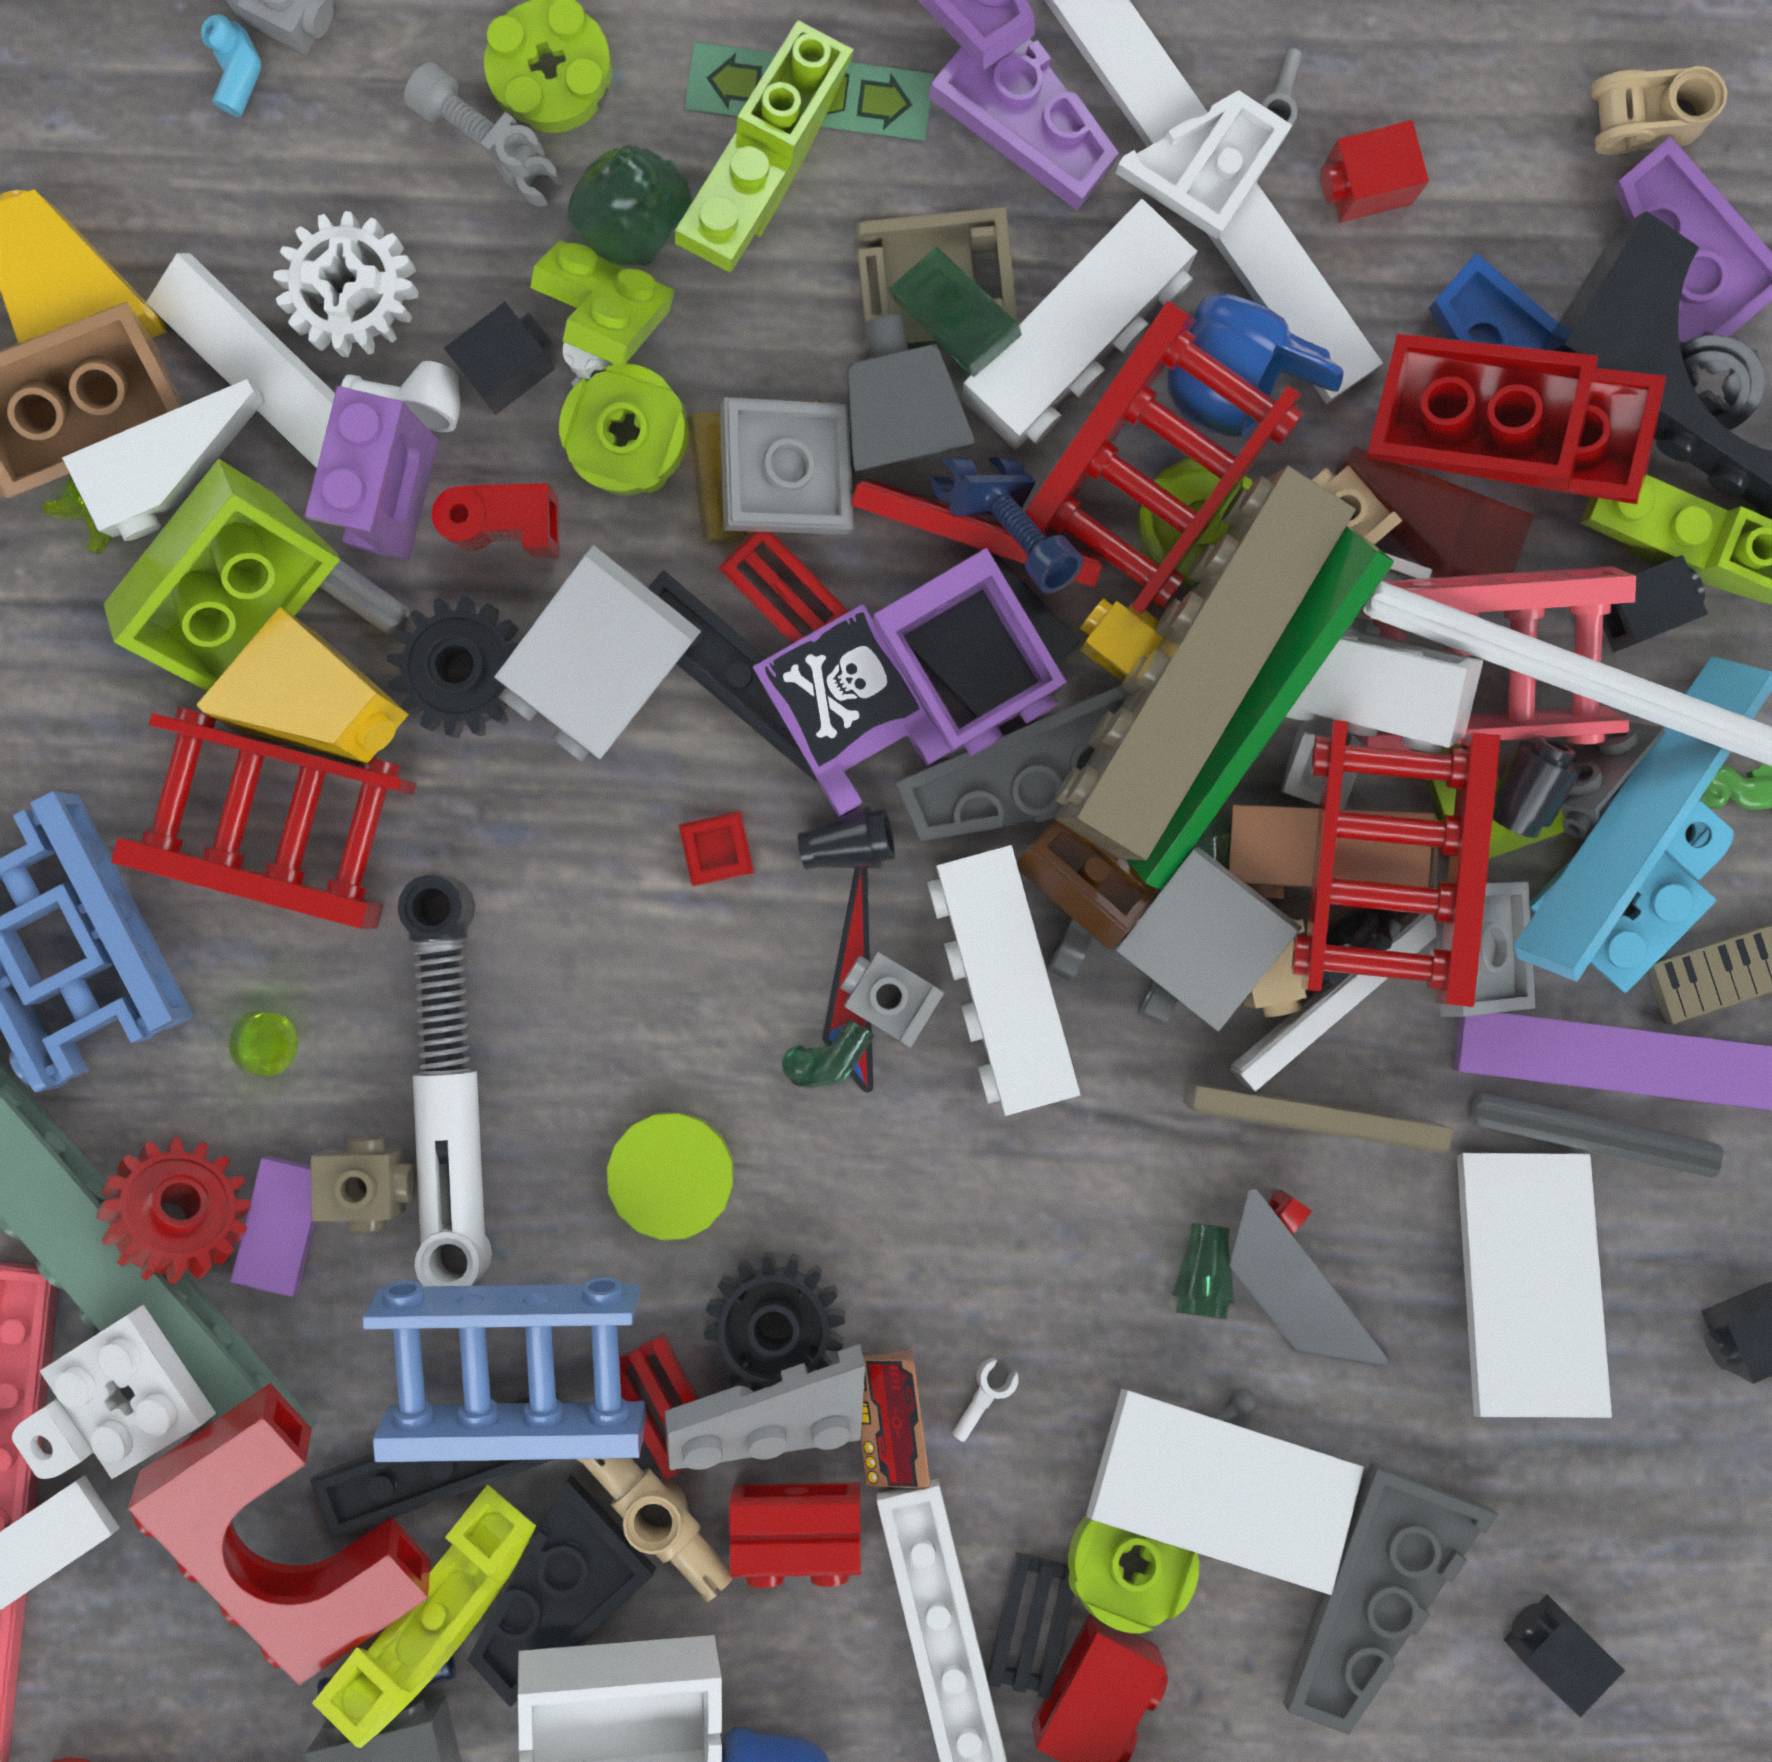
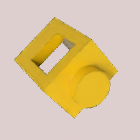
M1103 598L1080 627L1082 631L1089 635L1080 651L1119 681L1124 682L1137 659L1141 655L1149 658L1163 637L1155 633L1159 621L1149 612L1145 611L1143 614H1140L1131 607L1133 603L1126 608L1118 601L1112 605Z

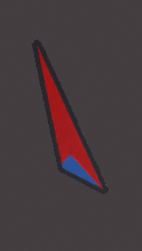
M855 868L823 1031V1041L862 1091L869 1093L873 1090L872 1023L844 1007V1002L849 993L840 988L859 955L870 961L867 868Z

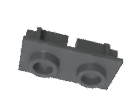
M1629 722V732L1605 734L1604 742L1585 744L1572 761L1581 768V773L1561 807L1565 818L1562 825L1569 835L1575 838H1583L1591 833L1613 801L1612 796L1617 795L1632 771L1665 733L1664 727Z

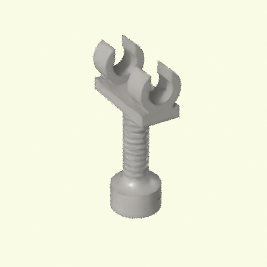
M429 62L417 68L405 87L404 101L407 107L428 122H437L445 118L483 147L508 186L515 191L519 188L530 204L539 207L548 206L549 204L543 194L531 187L532 181L538 176L547 175L562 189L563 183L553 163L544 158V149L535 133L526 126L518 125L516 120L506 112L496 124L492 123L458 97L459 86L457 80L437 64Z

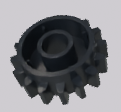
M467 596L460 597L456 611H452L451 607L443 599H434V616L428 618L415 609L410 613L413 622L417 626L414 632L411 634L397 629L394 634L401 643L405 644L403 653L387 655V662L402 669V675L388 682L390 689L409 693V696L400 706L409 715H414L424 710L420 726L433 732L444 720L445 734L449 737L459 738L463 731V725H468L471 732L479 737L486 735V721L494 719L502 725L509 722L504 711L508 705L498 698L506 687L498 682L495 676L519 645V643H512L510 641L516 635L519 628L510 619L496 625L499 610L489 603L476 614L475 603ZM470 653L474 661L471 675L461 683L452 684L448 676L450 662L459 654Z
M765 1252L762 1269L755 1270L753 1265L744 1259L738 1265L739 1277L741 1279L739 1282L725 1275L721 1278L718 1288L727 1299H710L706 1312L719 1318V1321L706 1326L704 1339L719 1341V1347L713 1352L711 1360L714 1365L727 1362L732 1368L728 1378L730 1384L734 1385L743 1378L752 1383L751 1390L756 1392L763 1389V1387H770L782 1381V1370L804 1363L808 1373H811L814 1369L819 1370L832 1365V1361L825 1351L842 1350L844 1338L830 1331V1328L845 1324V1311L829 1309L828 1305L838 1297V1289L836 1285L823 1289L817 1286L822 1273V1269L818 1265L804 1275L798 1271L799 1255L792 1254L787 1261L786 1267H777L773 1253ZM768 1312L782 1313L790 1320L793 1330L783 1338H770L760 1330L758 1325L759 1317Z

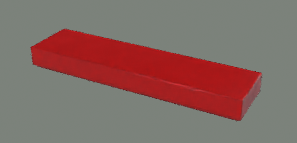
M870 478L857 484L851 503L852 506L981 550L987 548L990 553L1023 564L1026 563L1029 555L1000 522L979 515L955 516L949 509L950 505ZM1075 548L1083 557V566L1073 581L1095 588L1103 567L1102 560H1100V556Z

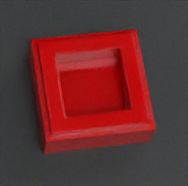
M741 811L678 824L692 887L755 874Z

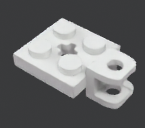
M143 1304L40 1370V1373L57 1398L22 1421L15 1428L12 1434V1441L38 1478L49 1479L56 1477L94 1453L111 1479L197 1429L213 1417L216 1412ZM129 1385L135 1396L128 1401L122 1395L120 1388ZM38 1436L45 1437L50 1442L53 1450L52 1454L45 1453L39 1447Z

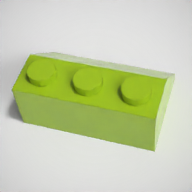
M218 458L103 605L114 643L208 692L274 612L281 607L295 616L341 559L334 549L272 491Z

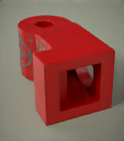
M548 483L455 486L447 488L440 493L433 503L431 517L434 527L441 536L461 550H480L491 542L522 541V548L534 558H559V495Z

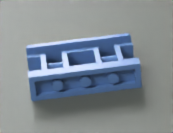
M51 791L30 802L33 809L22 810L13 815L27 844L0 858V882H4L17 907L0 916V1029L12 1050L9 1059L14 1072L21 1081L30 1085L34 1092L59 1088L69 1083L71 1078L88 1072L89 1069L75 1042L117 1020L120 1021L130 1042L137 1043L147 1041L156 1036L158 1032L173 1029L195 1017L116 865L111 863L112 857L80 796L58 791ZM57 854L72 884H61L41 895L27 868ZM61 908L86 958L42 981L17 930ZM115 965L131 997H122L100 1009L85 980ZM61 993L76 1022L48 1036L32 1005L41 1004Z

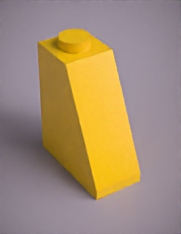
M35 189L30 191L13 190L0 194V291L18 343L125 301L129 303L152 338L167 333L164 320L146 304V301L72 223Z
M281 607L274 612L196 705L204 713L240 733L367 764L379 750L391 742L396 729L409 715L314 629Z

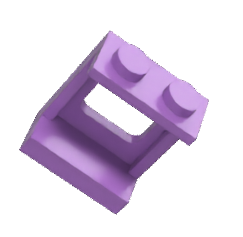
M337 386L305 517L344 527L342 543L348 547L409 561L439 440L403 401Z

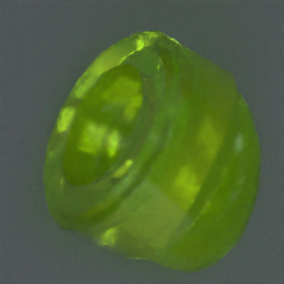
M248 1012L235 1024L230 1034L229 1050L233 1062L240 1070L253 1075L274 1076L283 1072L292 1063L297 1053L298 1038L295 1027L288 1018L281 1014Z

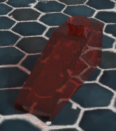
M1355 446L1339 461L1335 471L1337 475L1349 465L1390 514L1394 511L1402 521L1390 533L1420 566L1432 569L1431 576L1439 578L1513 573L1535 515L1403 464L1370 459L1366 450Z

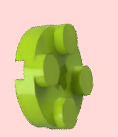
M576 0L527 1L491 22L486 33L488 44L484 53V70L489 87L498 105L504 112L510 116L513 115L519 121L528 123L531 129L543 133L569 131L592 118L599 109L597 103L604 96L606 87H608V90L613 79V63L601 28L595 20L585 13L583 7ZM547 53H552L555 57L562 56L565 59V62L557 65L556 71L558 76L552 79H546L541 70L532 71L533 65L539 61V57Z
M626 363L623 367H619L613 364L604 367L606 371L596 373L589 380L586 378L582 379L569 392L563 404L559 420V435L562 446L566 449L568 459L573 464L574 469L594 487L614 495L632 496L642 492L652 493L661 489L667 479L678 469L687 450L689 425L685 405L661 376L639 365ZM626 414L635 415L634 425L640 429L639 436L636 440H629L624 447L616 446L617 437L609 432L612 421L622 423Z
M1085 1515L1078 1524L1071 1539L1068 1553V1581L1073 1593L1079 1597L1087 1611L1109 1627L1122 1632L1144 1633L1154 1630L1150 1627L1161 1624L1167 1618L1173 1620L1185 1610L1197 1586L1200 1562L1196 1552L1097 1522ZM1134 1545H1141L1140 1557L1148 1561L1147 1569L1144 1574L1134 1572L1130 1581H1126L1123 1579L1124 1568L1119 1565L1120 1557L1123 1552H1130Z

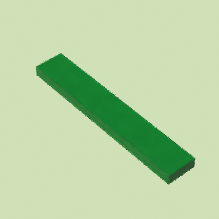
M1348 526L1345 527L1147 861L1128 859L1146 884L1163 890L1393 565L1394 561L1360 533Z

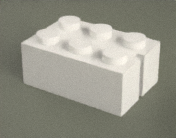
M715 1635L519 1651V1762H722L720 1733H722V1677Z

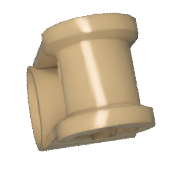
M1701 66L1657 71L1624 70L1597 79L1591 85V98L1598 102L1600 134L1595 137L1594 141L1595 151L1603 155H1619L1638 150L1656 149L1670 136L1680 147L1691 144L1724 108L1727 100L1725 81L1714 70ZM1677 99L1689 102L1695 108L1697 116L1684 113L1678 106Z

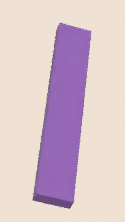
M1501 1012L1465 1016L1458 1019L1453 1070L1458 1072L1772 1111V1046Z

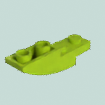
M797 20L737 116V131L675 229L676 245L732 273L754 235L761 237L785 196L835 98L852 60L854 49Z
M1647 474L1637 505L1596 497L1589 498L1579 524L1627 544L1625 553L1656 566L1683 555L1688 567H1691L1698 573L1704 584L1772 605L1771 519L1742 506L1729 511Z

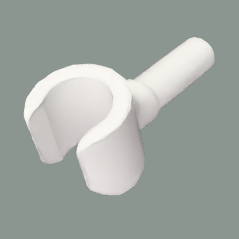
M996 1358L986 1359L978 1366L976 1381L979 1388L972 1397L973 1400L952 1431V1434L960 1441H966L984 1411L989 1408L995 1398H1006L1017 1388L1018 1373L1015 1370L1011 1371L1006 1383L998 1389L989 1387L987 1376L989 1371L995 1366Z

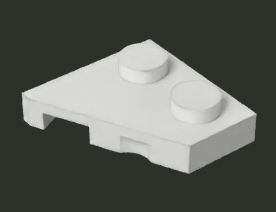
M1238 90L1213 104L1207 114L1199 118H1189L1168 130L1165 138L1137 154L1133 150L1123 156L1118 164L1116 174L1218 240L1288 135L1292 125Z

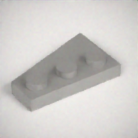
M860 1344L838 1351L840 1363L808 1373L804 1363L782 1370V1381L756 1392L747 1387L736 1386L666 1410L665 1428L669 1469L674 1470L688 1467L690 1469L702 1470L713 1467L719 1462L751 1457L765 1460L775 1458L783 1452L815 1447L829 1450L841 1447L847 1442L860 1441L865 1363Z

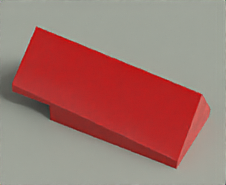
M1397 333L1367 455L1370 459L1637 505L1648 471L1666 376L1597 368L1598 356Z

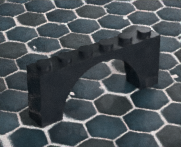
M1645 211L1614 231L1542 350L1598 356L1597 368L1666 376L1654 437L1657 440V448L1674 460L1691 463L1708 475L1707 480L1713 488L1729 496L1741 497L1759 510L1758 514L1772 520V451L1748 443L1724 427L1708 411L1698 397L1684 366L1678 334L1680 297L1690 264L1699 247L1660 219Z

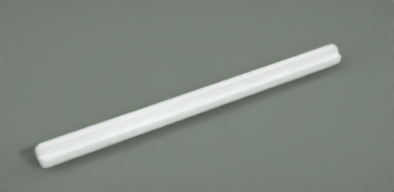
M1383 581L1379 583L1363 607L1365 614L1373 619L1772 766V727Z

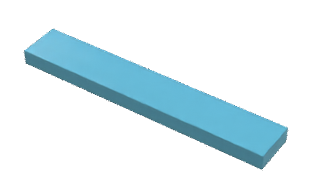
M1711 656L1686 695L1754 719L1772 692V671ZM1663 726L1665 733L1632 771L1513 945L1517 958L1577 982L1731 751Z

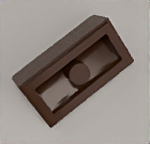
M1055 819L1017 862L1019 872L1108 949L1113 948L1130 931L1161 892L1160 889L1146 884L1126 859L1117 858Z

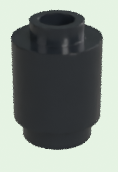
M1538 736L1535 743L1521 741L1496 786L1493 820L1517 834L1531 838L1538 837L1543 827H1550L1581 773V768L1572 761L1575 752L1565 744L1546 736Z

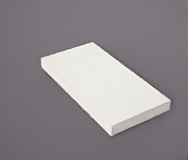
M1462 1153L1457 1155L1474 1417L1612 1418L1590 1154Z
M1121 1388L1086 1517L1332 1595L1364 1467Z

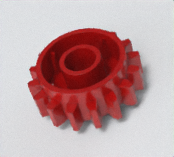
M173 1138L167 1146L165 1153L161 1154L159 1148L151 1141L142 1148L138 1155L139 1160L128 1154L121 1160L116 1168L118 1176H110L101 1191L110 1200L104 1201L96 1213V1219L109 1222L110 1227L101 1240L103 1245H116L121 1252L117 1261L121 1267L132 1263L141 1268V1279L148 1280L153 1273L166 1274L168 1283L176 1284L185 1271L190 1270L198 1280L204 1277L212 1267L211 1260L222 1265L234 1251L230 1243L237 1244L248 1228L238 1220L242 1219L250 1210L251 1201L235 1198L234 1195L238 1193L246 1181L243 1176L227 1179L223 1172L227 1168L230 1159L226 1155L211 1163L205 1159L207 1155L206 1143L201 1142L191 1154L184 1152L180 1138ZM161 1203H173L179 1206L184 1211L187 1220H176L169 1217L163 1211Z

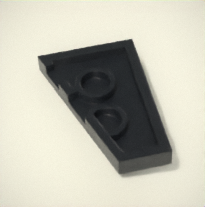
M571 1473L467 1659L510 1708L518 1701L519 1651L578 1646L652 1578L656 1570L654 1564L643 1552H639L630 1545L624 1531Z

